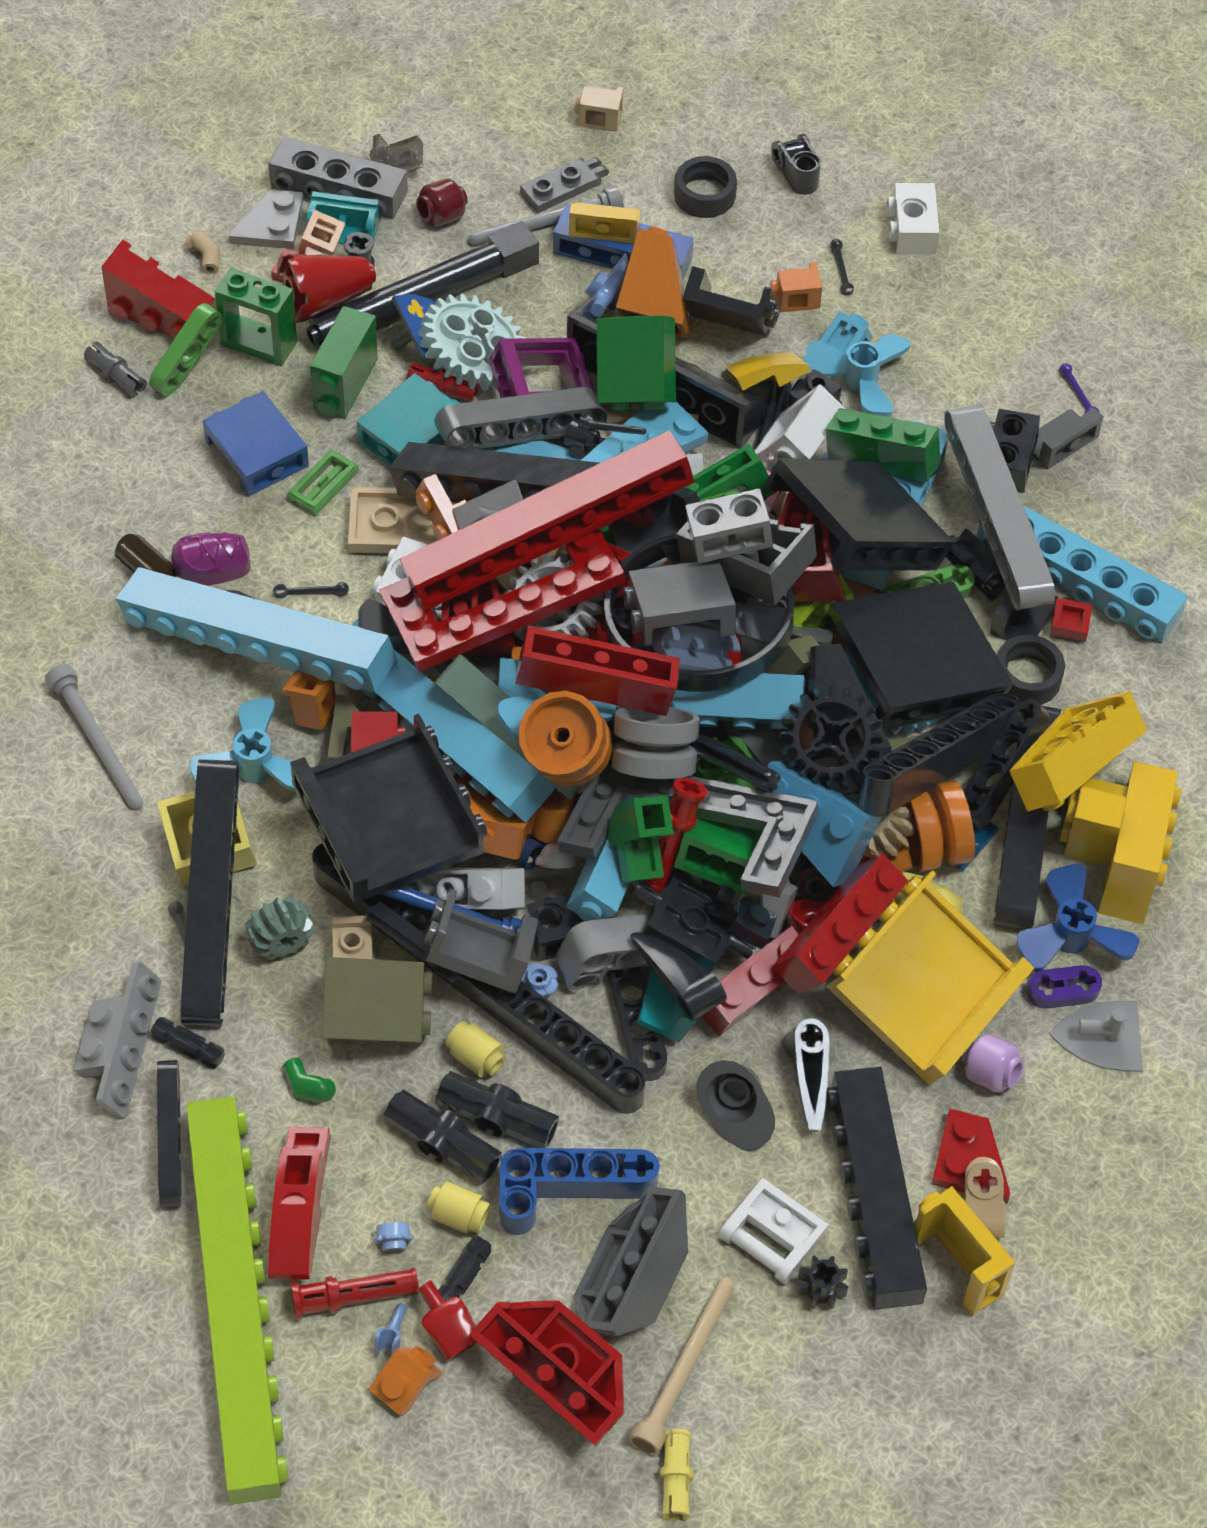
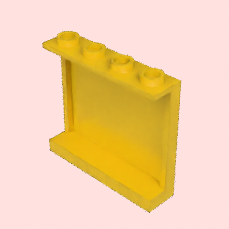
M933 870L921 879L915 875L900 891L904 897L898 904L892 901L878 917L881 921L880 925L875 930L871 927L856 944L859 949L852 957L847 955L833 971L835 976L826 985L836 997L929 1085L948 1073L1034 969L1024 957L1012 963L929 884L936 876Z

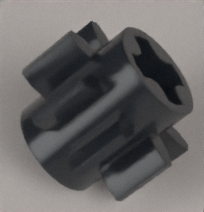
M814 1255L812 1256L810 1269L800 1267L798 1278L804 1282L800 1285L798 1294L799 1296L808 1295L812 1300V1308H815L818 1303H827L833 1309L836 1295L846 1297L849 1286L843 1283V1281L847 1278L848 1269H839L834 1263V1256H831L828 1260H819Z

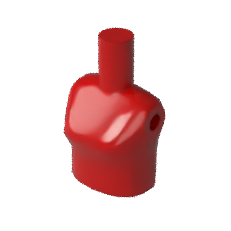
M432 1280L417 1289L430 1309L422 1318L421 1324L430 1338L439 1347L447 1362L477 1344L469 1335L476 1327V1324L460 1297H451L444 1300Z

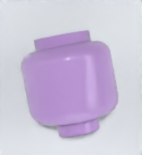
M986 1034L981 1036L976 1042H972L962 1055V1063L965 1064V1074L968 1080L993 1092L1000 1093L1008 1087L1013 1088L1023 1073L1024 1060L1021 1059L1018 1047L993 1035Z

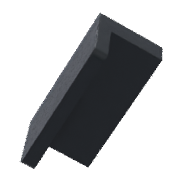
M1007 592L994 612L990 633L1006 641L1019 635L1038 636L1054 611L1056 599L1059 597L1055 596L1053 604L1016 610Z

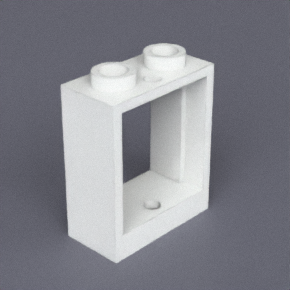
M821 384L783 411L754 450L762 460L767 471L771 472L779 458L811 459L826 437L825 428L839 408L845 409Z

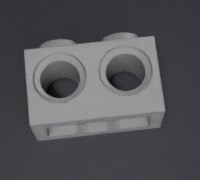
M760 488L685 505L689 531L698 564L773 547L770 520Z

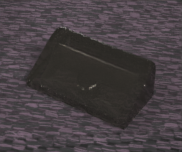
M576 867L524 870L525 907L502 910L526 909L527 904L534 903L540 898H557L571 894L577 883Z

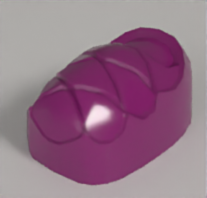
M206 532L185 536L179 539L171 550L172 565L181 579L206 586L241 578L251 569L250 552L243 535L226 532Z

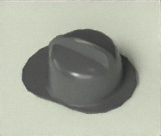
M720 1060L710 1063L703 1069L696 1082L697 1096L718 1134L741 1150L751 1151L761 1148L770 1140L775 1130V1114L771 1103L762 1089L759 1077L752 1069L735 1061Z

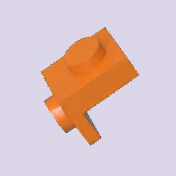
M422 1347L397 1348L368 1390L399 1416L405 1415L428 1382L438 1379L442 1371L434 1365L436 1360L433 1355Z

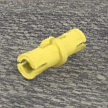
M685 1429L666 1430L664 1432L666 1436L664 1442V1466L660 1468V1480L663 1481L664 1488L662 1517L666 1520H680V1514H682V1519L687 1520L690 1518V1483L694 1480V1470L690 1469L691 1432Z

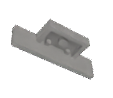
M141 962L132 964L124 996L92 1001L74 1066V1071L82 1077L102 1075L96 1102L117 1119L126 1118L161 986V979Z

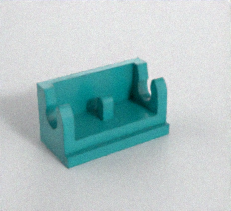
M312 192L306 222H309L313 211L317 210L346 223L339 244L344 245L346 236L353 232L367 233L373 238V241L375 240L379 225L378 200Z

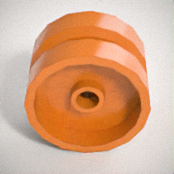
M569 691L550 692L535 700L525 711L519 726V745L526 760L548 781L564 787L580 786L597 778L608 765L613 751L612 732L604 717L584 696Z
M957 781L941 782L932 787L930 795L926 791L904 804L914 818L912 825L916 833L906 839L909 844L908 850L911 863L917 872L921 873L938 869L943 858L952 866L969 863L974 859L975 839L972 819L964 792Z

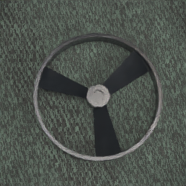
M677 533L653 540L626 557L620 564L625 573L626 581H629V571L644 569L648 565L667 558L670 565L681 564ZM624 583L605 592V628L609 643L630 647L618 633L611 617L614 602L618 593L626 584ZM792 586L783 595L786 607L735 602L736 634L768 644L762 651L743 662L724 668L699 671L679 669L676 690L685 692L724 690L746 683L770 668L782 655L792 635L794 624V594ZM643 641L630 647L656 653L652 645L644 646Z

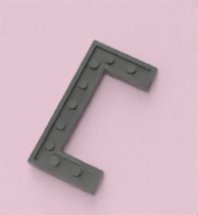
M609 760L608 765L597 778L587 783L557 840L559 852L595 859L609 833L611 815L619 803L633 798L668 795L670 806L674 795L673 783L677 778L655 779L631 776L613 769L611 760ZM693 776L683 777L700 782L708 790L706 799L700 802L697 809V818L763 831L740 879L742 890L780 898L819 813L818 801Z

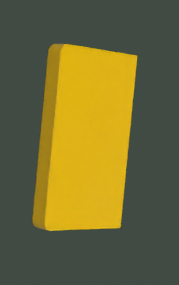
M578 202L571 203L569 236L634 244L639 227L640 210Z

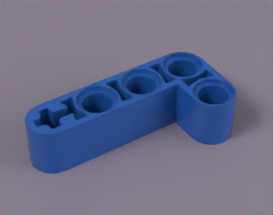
M511 1149L503 1155L500 1162V1224L510 1234L522 1235L529 1232L534 1227L536 1221L537 1198L641 1199V1194L649 1186H658L659 1160L655 1154L644 1149ZM519 1169L524 1170L528 1174L518 1178L513 1177L509 1173ZM554 1170H563L568 1175L557 1178L550 1173ZM602 1170L609 1175L605 1178H596L591 1173ZM618 1170H623V1177H618ZM637 1171H643L644 1177L637 1176ZM513 1207H523L527 1212L522 1215H513L509 1210Z

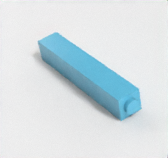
M609 833L595 859H587L566 905L567 908L578 914L584 921L606 919L614 915L630 883H622L617 846H609Z

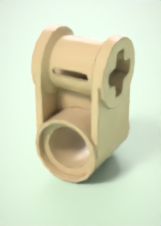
M975 1158L966 1168L964 1201L994 1237L1004 1238L1005 1202L1003 1201L1004 1179L1001 1168L992 1158ZM981 1169H989L990 1176L995 1177V1179L988 1180L986 1187H981L979 1180L974 1178V1176L981 1175Z

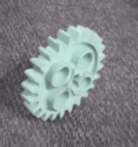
M450 294L445 301L438 298L435 305L431 304L420 323L422 327L418 333L423 338L420 347L428 349L425 355L426 358L436 359L433 366L435 369L441 367L446 369L444 377H450L452 374L457 376L456 382L458 385L463 380H466L470 389H474L476 383H479L484 391H487L490 384L498 390L489 363V357L499 339L526 338L518 336L522 328L520 326H511L510 323L513 317L501 316L503 309L501 307L495 310L491 309L489 300L482 305L479 304V300L475 295L471 301H468L464 294H460L458 300Z

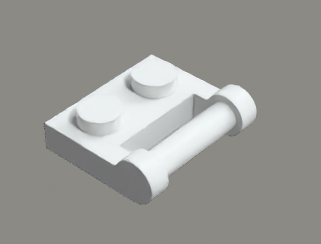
M762 1178L723 1225L718 1237L727 1244L733 1242L775 1272L774 1277L785 1285L826 1234L829 1224ZM748 1221L789 1250L790 1254L786 1259L782 1258L743 1230V1225Z

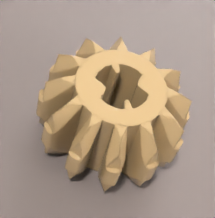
M905 805L882 815L883 817L863 854L865 857L871 859L881 853L886 857L888 854L898 857V849L901 846L909 847L906 838L916 832L912 825L914 821L912 813Z

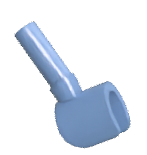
M398 1303L388 1327L381 1328L376 1332L375 1356L378 1357L380 1350L384 1348H391L392 1354L397 1348H400L401 1334L399 1330L407 1310L405 1304Z

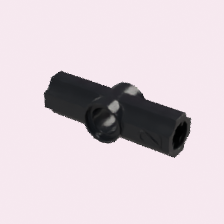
M449 1071L443 1077L435 1097V1105L471 1119L473 1124L481 1131L485 1132L486 1129L493 1131L492 1135L496 1137H503L507 1134L538 1148H547L550 1145L559 1124L558 1115L522 1101L517 1092L505 1085L493 1083L488 1087L452 1071Z
M404 1089L393 1096L383 1114V1121L416 1141L418 1148L425 1155L428 1156L431 1153L436 1157L435 1161L441 1164L446 1161L481 1184L491 1177L501 1161L502 1152L471 1133L466 1123L455 1113L446 1109H441L438 1112Z

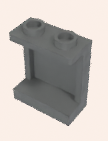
M719 559L699 564L697 561L629 571V587L623 588L626 610H632L631 623L633 632L640 633L644 646L652 645V630L654 628L715 620L720 637L736 635V604Z
M449 889L445 901L437 899L430 917L431 923L423 942L430 945L426 961L516 993L529 964L538 919L524 914L517 931L514 932L453 909L457 891Z

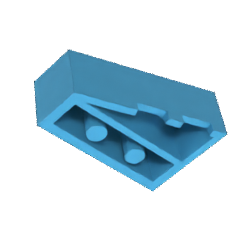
M787 760L770 762L768 768L778 772L781 778L777 783L778 789L773 792L818 801L819 813L801 851L833 887L842 885L858 866L883 816L864 812L858 807V801L836 788H833V790L828 789L826 783L820 780L818 785L813 783L812 779L814 776L810 773L806 777L800 776L801 768L797 766L794 769H790L787 766L789 762Z

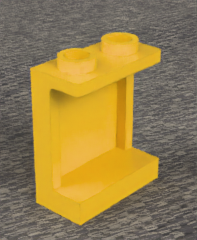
M950 1187L941 1194L935 1191L925 1197L918 1206L919 1212L914 1222L918 1246L930 1237L936 1236L969 1275L970 1281L962 1304L973 1317L1005 1295L1016 1262L953 1187Z

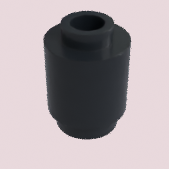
M806 856L801 859L798 865L797 882L800 894L813 902H821L830 898L835 892L836 887H833Z

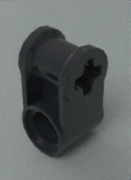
M804 133L799 134L797 139L783 143L778 140L772 142L771 153L773 161L783 173L792 190L803 195L814 193L819 187L821 160L811 146L807 135Z

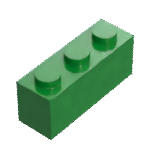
M839 408L825 428L828 460L879 462L890 475L928 482L941 462L939 427L859 412L853 409Z

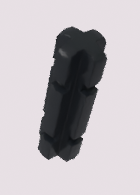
M159 1017L151 1028V1036L163 1044L168 1041L170 1043L169 1047L194 1060L202 1059L201 1063L212 1069H216L224 1059L223 1047L213 1042L205 1043L206 1038L180 1025L174 1027V1022L165 1017Z
M479 1236L472 1237L466 1246L467 1251L460 1255L445 1279L447 1282L438 1289L444 1300L451 1297H460V1294H465L480 1271V1264L485 1263L491 1253V1244L487 1240Z

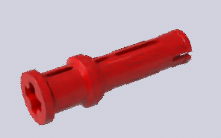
M677 778L673 783L674 795L670 803V813L674 834L659 839L664 877L643 881L645 885L659 892L668 886L683 835L696 826L697 809L700 802L704 801L707 797L708 790L706 787L690 778Z
M415 1268L337 1281L336 1277L328 1276L325 1277L323 1282L299 1285L297 1282L290 1283L295 1320L302 1319L303 1314L329 1311L331 1314H335L341 1310V1306L419 1294L417 1290L419 1284ZM391 1284H393L392 1286H386V1287H380V1288H374V1289H368V1290H362V1291H360L361 1289H367V1288H373V1287H379V1286H385V1285H391Z

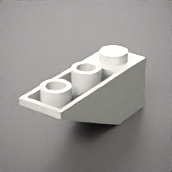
M446 868L403 885L444 901L449 889L456 890L457 894L454 904L467 909L525 907L524 868Z

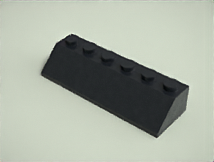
M571 311L567 315V338H576L579 350L585 358V369L597 375V318L600 317H596L590 312ZM675 356L676 402L686 412L699 415L698 423L708 433L739 449L744 447L762 424L765 401L752 393H747L729 384L725 379L718 378L700 369L697 365L688 363Z

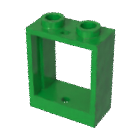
M230 267L214 291L216 310L223 317L219 328L220 344L283 366L297 344L293 289ZM239 306L270 316L271 326L241 316Z

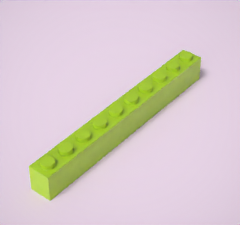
M235 1096L186 1102L228 1497L230 1505L282 1497L280 1483L289 1482L286 1456L277 1457L276 1442L284 1441L281 1415H272L271 1402L279 1401L277 1377L276 1375L268 1376L266 1363L275 1361L272 1335L263 1337L262 1323L270 1322L267 1296L259 1297L258 1284L266 1282L263 1258L255 1259L253 1246L261 1245L258 1220L250 1221L249 1208H256L257 1205L254 1183L246 1184L244 1172L252 1171L250 1147H242L240 1135L248 1134L245 1110L237 1111Z

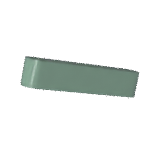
M458 654L434 683L526 760L519 745V740L514 739L508 733L497 716L500 701L511 697L462 655ZM552 783L569 800L583 786L564 787Z

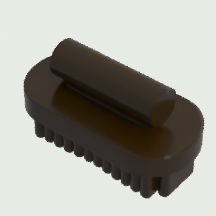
M126 534L118 541L115 557L133 573L140 567L173 577L178 575L175 573L171 562L141 535Z

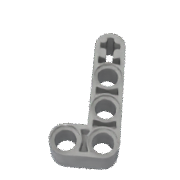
M651 913L589 920L574 926L568 932L556 954L558 965L569 992L576 994L578 993L577 989L588 986L591 989L597 987L609 970L649 966L631 941L630 934L635 932L643 933L651 919Z

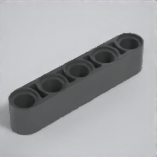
M578 387L453 404L440 409L435 416L434 423L446 446L482 449L565 437L567 428L572 420H579L583 417L591 421L606 423L608 413L603 405L598 403V397L591 388Z

